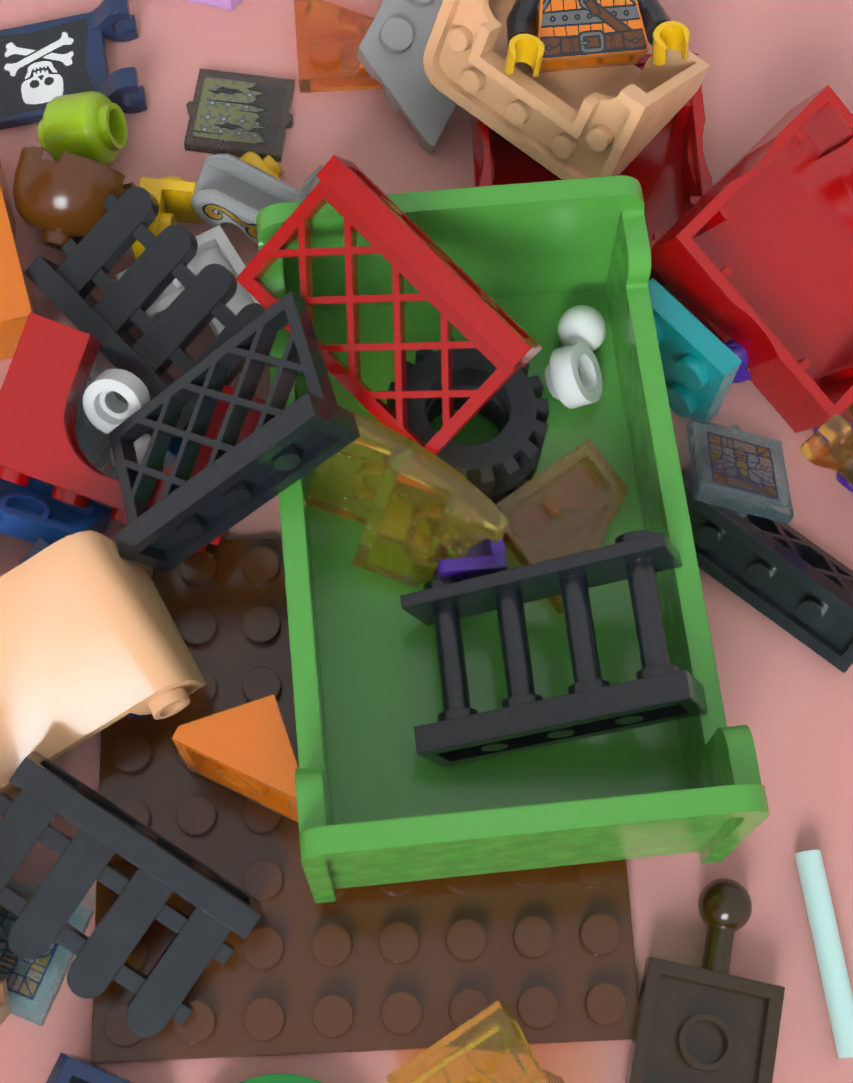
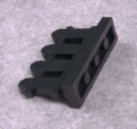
M131 187L119 198L112 193L106 197L103 206L108 211L79 243L72 238L65 243L61 250L67 257L60 265L39 255L26 269L24 274L80 331L92 335L101 342L99 351L117 369L129 371L141 379L147 387L150 399L152 400L176 381L166 371L173 363L184 375L265 311L261 304L252 303L246 305L236 315L226 305L237 290L235 275L220 264H209L196 275L187 266L197 253L198 243L196 237L180 225L168 226L156 236L148 228L159 212V203L156 197L142 187ZM138 240L146 250L121 278L116 281L108 272ZM176 278L185 289L155 321L146 310ZM96 285L105 293V296L99 302L90 294ZM215 317L225 328L202 354L194 360L185 349ZM134 324L144 333L138 341L128 333ZM242 359L230 368L224 385L228 386L239 375L246 360ZM199 395L193 396L184 404L176 428L187 430Z
M34 750L25 757L9 780V782L21 789L16 798L13 799L4 792L0 795V816H2L0 819V905L18 917L8 934V944L11 951L22 959H36L42 956L52 942L55 941L76 955L67 973L68 986L75 995L86 999L97 997L106 990L112 980L134 993L127 1007L126 1022L129 1029L138 1036L152 1037L159 1034L170 1019L183 1026L193 1011V1006L184 1001L185 997L212 958L224 965L231 956L234 946L225 941L230 931L246 940L262 916L260 902ZM56 814H59L80 829L74 838H71L50 824ZM39 841L61 857L33 897L29 898L8 884V882L36 842ZM115 853L138 867L132 877L109 863ZM97 880L117 893L118 897L91 936L88 937L68 924L67 921ZM173 892L195 906L189 916L167 902ZM156 919L176 934L146 976L125 961L153 920Z

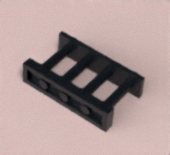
M648 530L631 531L618 536L615 539V544L463 581L456 578L434 579L425 583L422 591L401 595V607L403 610L427 626L434 625L443 712L437 715L438 722L414 727L417 755L445 767L708 714L703 685L686 669L679 671V667L671 665L656 572L682 567L680 553L663 532L656 534ZM628 579L642 669L636 673L637 680L610 685L609 681L602 680L589 588ZM561 595L574 684L568 687L567 695L543 699V696L535 693L524 603ZM497 610L508 698L501 702V709L478 713V710L471 708L460 618Z

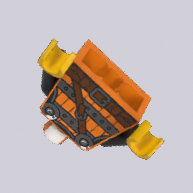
M516 0L506 19L508 51L504 71L508 75L513 74L514 65L517 62L527 63L530 74L533 77H538L539 73L635 65L648 52V42L653 46L652 61L656 66L665 65L666 49L678 51L683 60L688 58L689 29L681 22L671 21L658 0Z

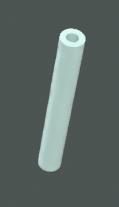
M821 850L799 852L794 855L838 1059L853 1057V994Z

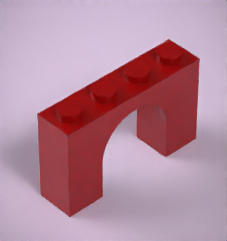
M30 312L0 390V478L24 487H28L31 477L54 485L51 497L87 509L90 499L114 507L110 519L128 525L119 480L103 473L89 460L81 447L77 434L76 415L79 401L101 342L88 333ZM226 385L222 389V393L232 396L235 391L234 388ZM254 396L252 400L253 402L260 403L263 405H265L266 400L258 398L256 396ZM218 401L205 436L206 438L217 440L229 404ZM248 411L237 444L255 432L261 413ZM202 445L190 479L207 467L213 448ZM174 463L162 473L170 475ZM157 478L148 502L149 509L161 501L167 484L166 481ZM230 529L210 543L216 546L224 545ZM207 545L201 548L199 552L205 553Z

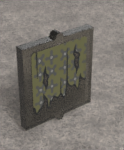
M200 68L193 101L188 102L186 105L187 113L190 117L184 140L185 150L210 154L229 153L235 157H241L246 152L251 151L255 152L262 159L269 154L276 162H281L287 129L292 128L294 125L293 115L290 111L295 90V80Z

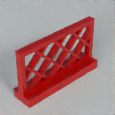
M333 155L316 175L321 181L238 275L236 280L267 310L281 298H278L260 278L278 258H299L300 296L305 298L313 327V305L346 304L347 344L326 345L316 335L326 369L423 466L431 463L517 370L525 367L542 347L353 162ZM327 202L344 218L345 247H311V220ZM357 231L372 246L357 247ZM298 236L299 249H287ZM381 254L392 265V294L358 295L357 255ZM345 256L346 296L313 297L312 257ZM404 277L420 293L404 294ZM429 301L440 312L441 342L406 343L405 302ZM393 302L394 343L360 344L359 303ZM288 323L284 328L291 334V329ZM452 325L469 341H452ZM477 348L497 368L479 389L453 390L452 349ZM441 349L442 390H407L406 350ZM394 350L395 391H372L361 380L360 351ZM348 351V366L334 352ZM453 397H470L454 414ZM395 398L396 414L381 399ZM407 398H442L443 427L427 444L408 427Z

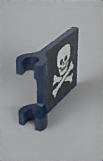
M104 0L95 10L89 13L0 30V130L40 122L43 119L46 105L54 97L88 91L103 93L112 103H116L123 113L133 114L148 109L144 86H139L138 73L135 67L121 68L109 75L105 38L117 42H127L138 38L136 18L134 14L130 15L128 0Z

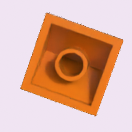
M274 694L178 726L172 740L188 770L298 822L295 769H299Z

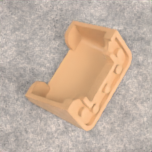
M443 0L423 57L425 73L430 83L438 91L562 180L620 175L693 97L711 66L691 51H688V58L683 60L678 51L666 49L665 65L656 66L652 61L651 55L643 70L635 65L544 72L539 73L538 77H533L530 74L527 63L517 62L514 65L513 74L508 75L504 71L508 51L506 19L516 0Z
M89 530L66 536L0 577V795L4 792L13 799L16 798L21 789L9 782V780L25 757L34 750L52 762L129 713L137 715L152 714L155 720L170 717L189 705L191 702L190 694L206 685L145 565L120 557L117 542L99 532Z

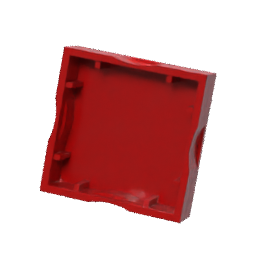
M827 85L790 109L650 248L651 266L694 316L720 341L726 343L731 339L738 342L745 349L748 357V369L751 375L750 381L795 433L835 422L853 403V114L831 87Z

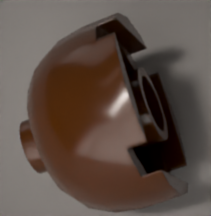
M23 147L14 174L13 197L15 206L29 226L42 232L40 243L53 249L62 251L61 248L70 238L79 243L108 211L103 206L106 197L112 193L119 198L127 189L135 187L133 182L123 185L125 175L99 162L64 151L61 153L60 160L41 159L44 151L43 147Z

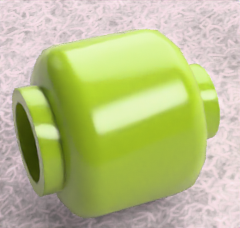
M88 91L56 96L48 102L43 119L38 125V138L44 151L50 153L54 161L60 160L61 153L64 151L109 166L118 158L121 149L126 146L128 128L124 113L116 103H112L101 92Z

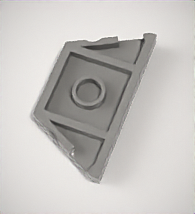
M383 0L358 48L356 57L370 77L380 82L384 89V96L397 113L401 111L419 135L418 143L423 150L431 154L456 106L454 101L438 91L430 83L423 64L424 51L443 0Z

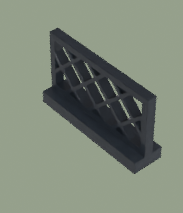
M290 291L109 433L128 519V525L115 534L120 557L169 572L360 437L354 414L337 405L305 298ZM289 323L291 334L282 358L269 356L277 332ZM240 360H246L233 396L222 393L230 368ZM264 367L277 368L265 405L253 402L252 400ZM297 374L305 376L309 392L285 409ZM199 395L187 430L176 428L184 404L193 396ZM220 401L229 404L217 440H213L205 436L217 403ZM248 411L261 413L255 432L237 444ZM150 429H154L142 464L140 465L138 464L134 442ZM177 436L183 438L172 471L168 475L160 472L172 437ZM202 445L213 448L207 467L190 479ZM157 478L166 481L167 484L161 501L149 509L148 502Z

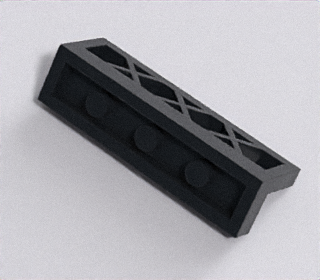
M693 459L681 472L698 567L845 673L853 663V571L739 489L714 483L711 470L698 460ZM714 473V480L720 478L719 475ZM723 478L716 481L726 484V480H724Z

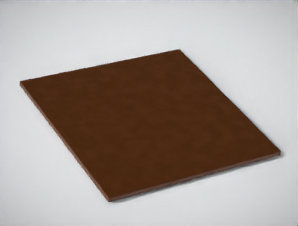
M282 539L226 540L222 546L208 543L205 553L197 551L169 572L145 565L206 685L190 694L191 702L189 705L170 717L155 720L152 714H148L142 719H131L124 716L101 731L99 794L258 900L261 904L262 916L246 940L230 931L225 941L234 946V951L224 965L212 958L184 999V1001L193 1006V1011L183 1026L170 1019L165 1028L155 1036L141 1037L134 1034L126 1022L127 1007L134 993L112 980L101 995L93 998L91 1063L633 1039L639 1001L626 859L335 889V902L315 903L301 864L298 822L188 770L172 740L176 729L180 725L274 694L299 767ZM117 853L109 861L110 864L130 877L138 868ZM97 880L95 928L118 897L117 893ZM175 892L167 900L168 903L188 916L195 907ZM154 919L125 962L147 976L176 933Z

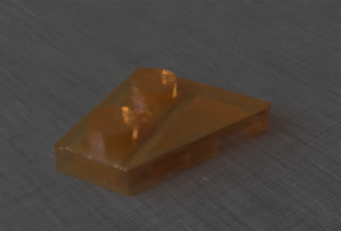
M294 0L300 93L383 89L380 82L370 77L356 57L358 48L374 18L324 0Z
M588 439L493 507L500 508L504 542L522 566L601 547L606 538L605 533L612 519L617 515L629 489L592 440ZM558 595L547 598L558 614L561 615L564 612L562 596Z

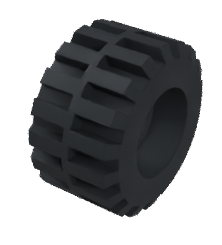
M477 348L452 349L453 390L479 389L497 369ZM432 349L418 350L416 352L415 365L406 361L407 390H442L441 349L436 352ZM529 363L525 367L519 368L478 412L487 417L499 431L496 437L487 442L476 445H462L450 441L429 465L423 466L385 428L384 441L388 465H394V478L401 487L412 483L411 497L423 504L428 497L436 500L435 510L446 514L449 513L450 505L462 506L463 516L476 515L479 504L485 503L487 508L502 507L505 494L514 500L523 492L525 481H531L537 470L548 428L546 423L549 415L548 399L542 398L544 386L539 376L527 377ZM395 382L390 383L388 391H395ZM453 397L454 410H459L470 397ZM395 398L387 399V406L396 414ZM407 398L408 427L427 444L437 433L430 423L442 414V398Z

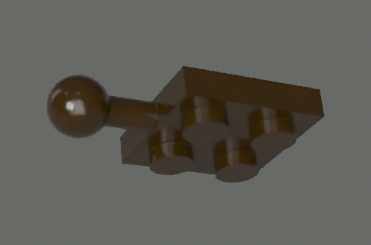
M727 878L716 879L709 882L702 889L698 898L700 917L708 926L702 967H694L651 956L645 961L625 1083H772L785 987L729 975L735 931L741 929L748 922L752 912V901L747 890L737 881Z

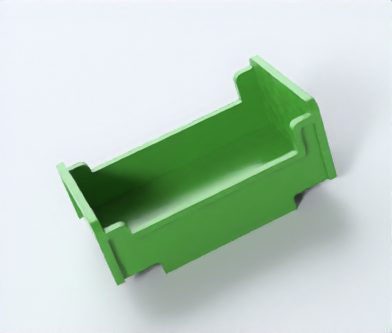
M617 175L386 194L542 347L529 362L530 366L527 377L538 375L544 386L542 398L548 399L549 415L546 423L548 428L537 470L532 480L525 481L523 492L514 500L505 494L502 507H500L507 570L615 544V539L618 536L631 531L648 530L656 534L663 532L680 553L682 567L656 572L671 665L678 666L679 671L686 669L703 685L708 714L445 767L417 755L414 727L438 722L437 715L443 712L434 625L427 626L403 610L400 596L422 591L423 585L433 580L429 543L430 531L482 527L487 507L485 503L479 504L476 515L462 516V506L450 505L449 513L446 514L435 510L436 500L428 497L423 504L411 497L412 483L401 487L394 478V465H388L384 441L385 427L328 372L337 405L354 414L360 437L279 493L299 769H295L300 856L315 903L335 902V889L664 855L699 852L701 864L721 862L770 815L765 786L761 783L751 731L747 725L727 726L648 287L651 274V250L640 182L630 176ZM303 201L272 204L263 208L257 214L256 224L259 251ZM328 202L311 220L312 248L345 247L344 218ZM357 231V247L372 246ZM298 236L287 249H299ZM381 254L357 255L358 295L392 294V265ZM345 256L312 257L313 297L346 296ZM278 258L261 277V281L278 298H283L290 291L300 296L299 258ZM404 277V294L420 293ZM429 301L405 302L406 343L440 342V312ZM393 302L359 303L360 344L394 343ZM346 304L313 305L315 334L326 345L347 344ZM587 305L595 308L602 314L607 327L603 343L597 350L593 351L600 366L603 389L598 402L570 409L563 405L560 400L555 399L549 392L545 380V369L550 362L552 352L557 348L563 347L557 333L558 322L561 316L571 307ZM452 325V338L455 341H467L468 339ZM284 327L276 334L269 354L271 357L282 358L290 333ZM394 350L360 351L361 380L372 391H388L390 383L395 382ZM406 350V361L415 365V357L418 350ZM348 351L334 352L348 366ZM269 367L270 385H272L277 368ZM297 374L285 409L309 392L305 376ZM381 399L387 405V399ZM477 413L451 442L462 445L481 444L496 437L499 431L487 417ZM442 414L430 423L436 432L443 427ZM628 579L589 588L602 680L609 681L610 685L637 680L636 673L642 669ZM558 595L524 603L535 693L543 696V699L567 695L568 687L574 684L562 596ZM497 610L460 618L471 708L478 710V713L501 709V702L508 698Z

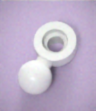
M587 305L571 307L561 316L558 322L557 333L563 347L557 348L552 352L550 362L545 369V380L549 392L555 399L560 400L563 405L570 409L598 402L603 389L600 366L593 351L597 350L603 343L607 327L602 314L595 308Z
M109 369L100 373L86 388L82 404L88 420L97 429L109 434L151 401L147 387L136 375L123 369ZM114 391L121 394L128 403L120 401ZM147 433L134 442L138 464L140 465L152 437ZM111 447L110 459L113 467L116 470V465Z

